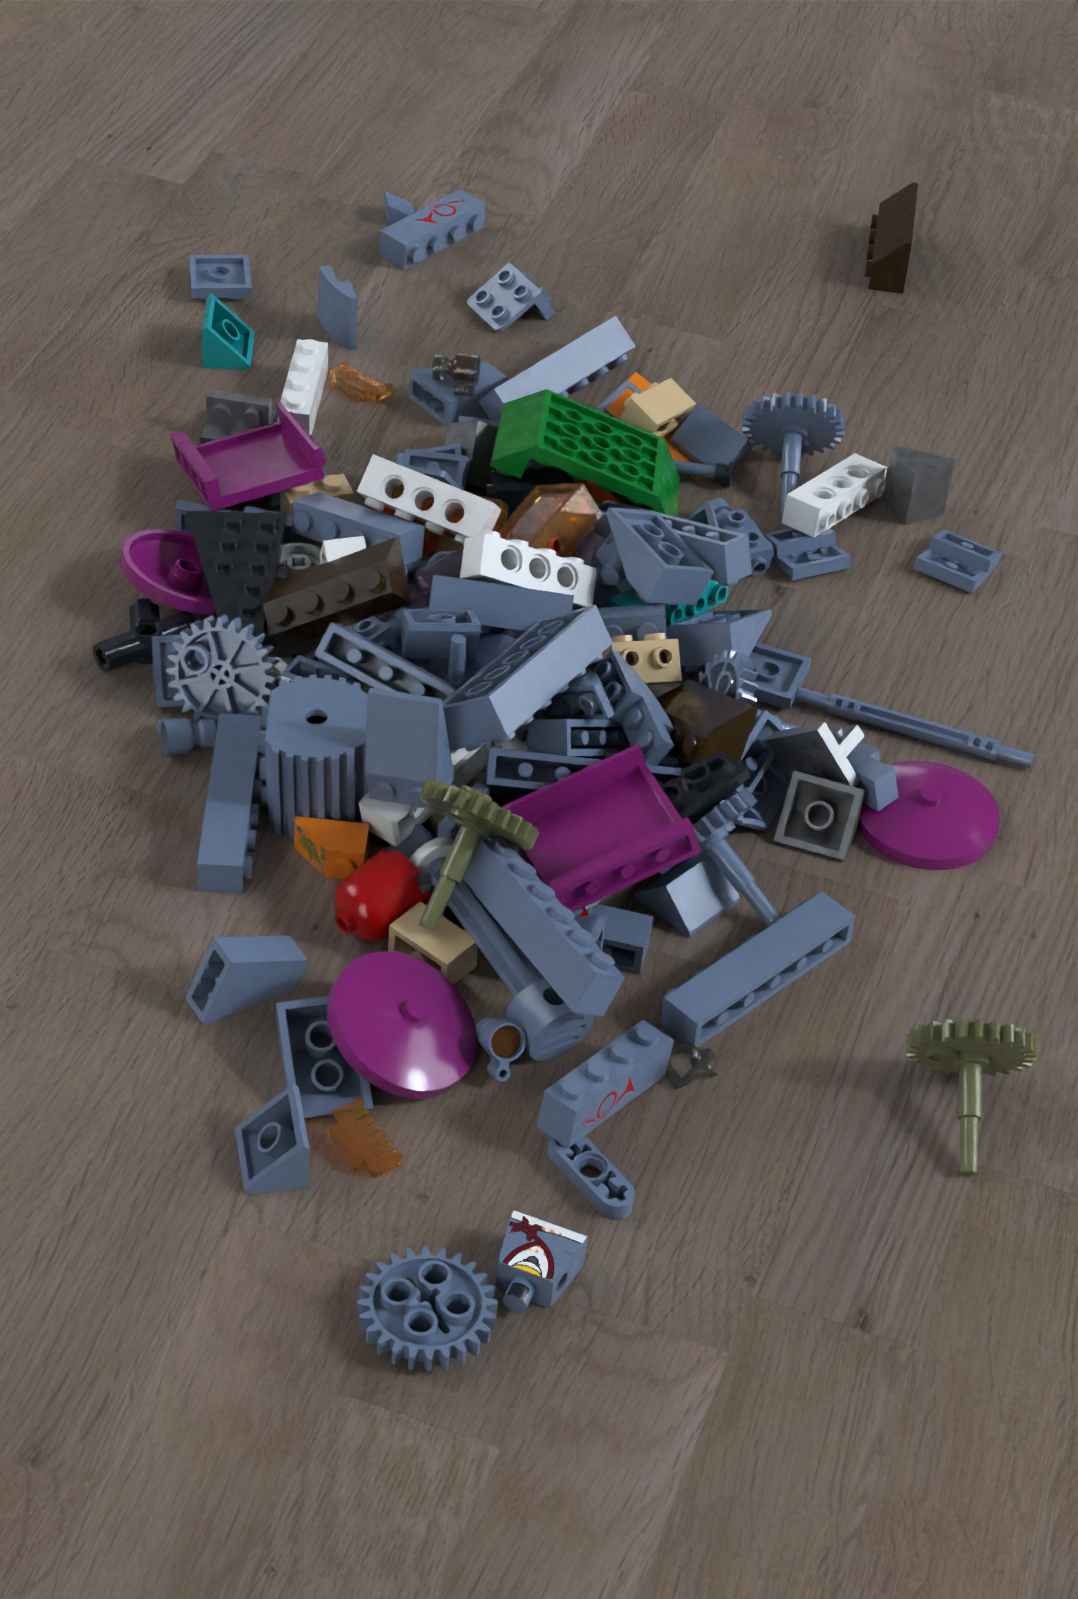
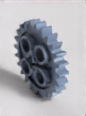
M424 1246L421 1255L418 1256L410 1248H406V1256L402 1260L396 1254L391 1253L389 1266L378 1261L375 1274L366 1273L365 1285L359 1287V1298L357 1300L359 1330L366 1331L367 1344L377 1343L378 1356L389 1351L392 1352L391 1364L393 1365L397 1364L402 1358L408 1359V1370H413L417 1362H423L426 1371L431 1372L433 1362L438 1361L445 1370H449V1359L454 1358L463 1365L466 1361V1351L477 1356L480 1351V1343L488 1344L490 1341V1331L495 1330L498 1300L494 1299L495 1287L487 1285L488 1274L486 1272L476 1274L475 1261L463 1266L461 1264V1253L456 1254L452 1259L446 1258L445 1248H441L436 1256L430 1254L428 1246Z

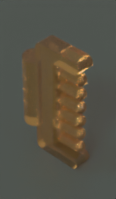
M343 362L331 369L330 379H332V386L360 401H365L366 398H369L374 402H378L392 394L393 385L391 383H380L378 379L374 380L372 376L368 377L367 373L362 374L361 370L356 371L355 367L350 368V362Z
M358 1098L334 1110L332 1119L336 1125L328 1130V1134L354 1172L365 1167L373 1178H377L401 1166L403 1156L400 1153H396L395 1148H389L391 1141L384 1140L386 1138L384 1132L377 1133L380 1131L378 1124L362 1130L374 1124L375 1118L368 1117L370 1111L364 1109V1099Z

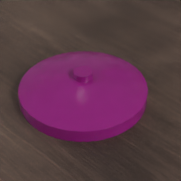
M151 529L137 532L126 539L120 554L119 565L122 573L132 585L147 596L170 607L196 614L216 615L192 534L167 529Z
M905 761L890 764L889 766L895 768L899 798L880 811L862 803L858 829L864 839L875 850L889 859L910 867L926 870H949L976 862L992 848L1000 824L997 803L991 793L979 781L956 768L928 761Z
M381 951L368 953L352 961L336 978L331 987L327 1001V1019L332 1037L339 1051L351 1067L376 1087L401 1097L430 1098L451 1089L470 1069L477 1048L474 1019L460 992L442 973L431 965L415 957L398 952Z

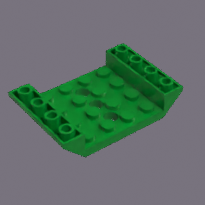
M548 389L504 403L490 466L494 467L499 473L506 476L513 475L521 479L530 458L533 457L544 466L557 467L566 471L575 479L588 480L597 484L599 488L606 492H617L628 497L635 504H645V509L677 517L680 475L664 438Z

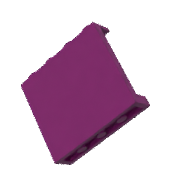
M281 402L276 403L279 422L196 446L192 444L183 430L170 433L177 464L211 511L324 479L322 466L326 465V457L322 447L315 445L312 435L306 434L303 424L297 423L293 412H288Z
M639 744L502 806V808L510 810L512 814L518 815L524 821L531 823L540 832L531 850H521L530 865L536 869L538 878L544 884L551 887L555 891V897L572 912L701 853L694 826L688 817L685 819L681 818L645 764Z

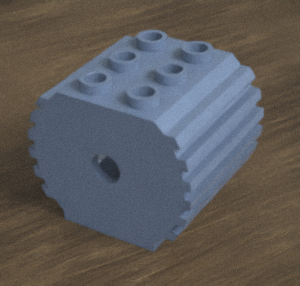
M317 674L310 675L308 679L296 676L292 682L287 683V679L279 681V686L270 693L269 706H262L261 724L262 728H266V731H259L258 750L259 753H263L266 757L260 759V780H264L267 785H262L261 807L268 808V823L274 827V833L282 836V832L288 834L290 840H294L295 816L362 823L358 802L369 791L365 776L367 694L361 690V684L353 681V685L346 683V678L339 677V680H334L332 675H324V678H317Z

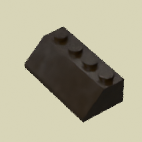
M912 182L881 202L878 214H872L864 277L870 278L868 289L903 294L913 239L918 183Z
M395 537L275 581L263 603L269 637L291 647L324 635L331 622L347 627L361 620L368 619L372 615L375 617L411 604L400 541Z
M688 680L657 698L674 727V730L669 735L674 744L668 752L669 754L693 765L723 751L740 762L758 712L757 708L693 680Z

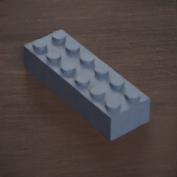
M596 604L539 620L442 702L450 751L465 748L466 751H473L489 741L494 740L495 744H501L512 739L516 735L514 731L518 727L530 723L534 719L533 714L536 711L549 706L552 703L551 698L569 688L568 683L571 680L586 673L585 667L603 658L602 652L613 642Z

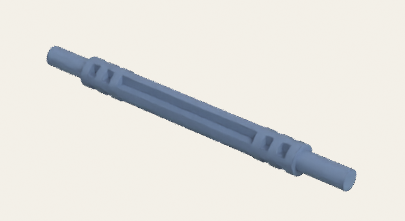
M799 687L795 696L796 701L827 709L828 714L992 761H996L998 758L1031 768L1035 754L1001 745L1002 741L833 693L832 696Z

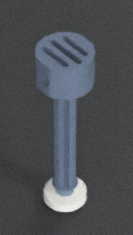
M451 837L434 838L423 844L410 857L409 861L420 873L415 878L418 885L430 884L432 887H436L441 877L439 872L454 842ZM461 880L460 884H456L447 905L515 997L508 1006L505 1019L510 1020L523 1029L526 1036L525 1050L535 1061H548L569 1052L588 1034L593 1024V1015L573 1013L546 979L540 980L496 919L466 883Z

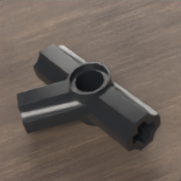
M150 598L137 599L136 603L129 606L130 631L93 645V656L98 667L104 673L134 661L140 664H152L151 636L178 635L186 628L191 629V624L195 622L194 616L190 612L182 611L160 620L159 605L154 604Z

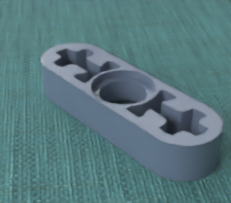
M548 1135L547 1155L549 1159L602 1216L611 1220H621L632 1213L635 1198L634 1187L586 1136H583L574 1143L573 1150H571L570 1147L559 1146L560 1143ZM591 1166L599 1169L601 1174L590 1178L581 1174L579 1170L583 1167Z

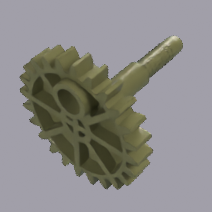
M427 779L419 795L421 801L428 804V807L437 810L436 812L448 816V819L456 821L455 824L460 827L439 872L441 877L419 923L420 926L434 931L456 884H460L481 838H490L492 840L504 839L517 848L531 850L540 832L531 823L524 821L518 815L512 814L510 810L499 807L497 803L491 802V797L474 788L462 785L460 789L453 784L448 785L443 781L438 782L434 779Z
M962 1018L960 1022L945 1019V1023L931 1021L927 1025L920 1024L919 1029H910V1033L906 1034V1058H910V1063H918L919 1068L930 1067L929 1071L931 1072L943 1070L946 1075L953 1072L958 1073L957 1118L960 1120L959 1168L962 1175H976L978 1170L979 1121L982 1119L983 1074L986 1073L990 1076H996V1072L1010 1074L1011 1070L1023 1071V1067H1031V1063L1036 1062L1037 1039L1033 1038V1033H1025V1028H1014L1012 1023L999 1025L998 1020L985 1023L982 1018L977 1019L975 1022L969 1021L966 1018Z

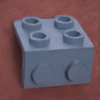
M510 262L467 300L469 307L496 333L503 332L531 306L546 320L556 313L549 303L552 298L542 286L537 288L535 286L536 283L526 271L521 273Z
M406 448L403 462L399 465L464 490L471 460L468 456ZM398 485L400 491L403 493L404 485Z

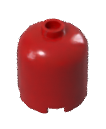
M384 848L337 885L333 896L336 912L335 922L340 930L347 935L351 934L365 943L379 942L389 937V925L416 904L422 902L427 906L430 900V893L428 890H425L423 893L421 892L415 880L420 873L408 858L397 850L389 854Z

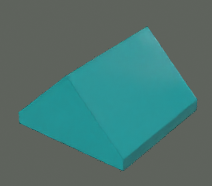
M212 293L207 296L202 327V368L247 370L251 367L255 331Z

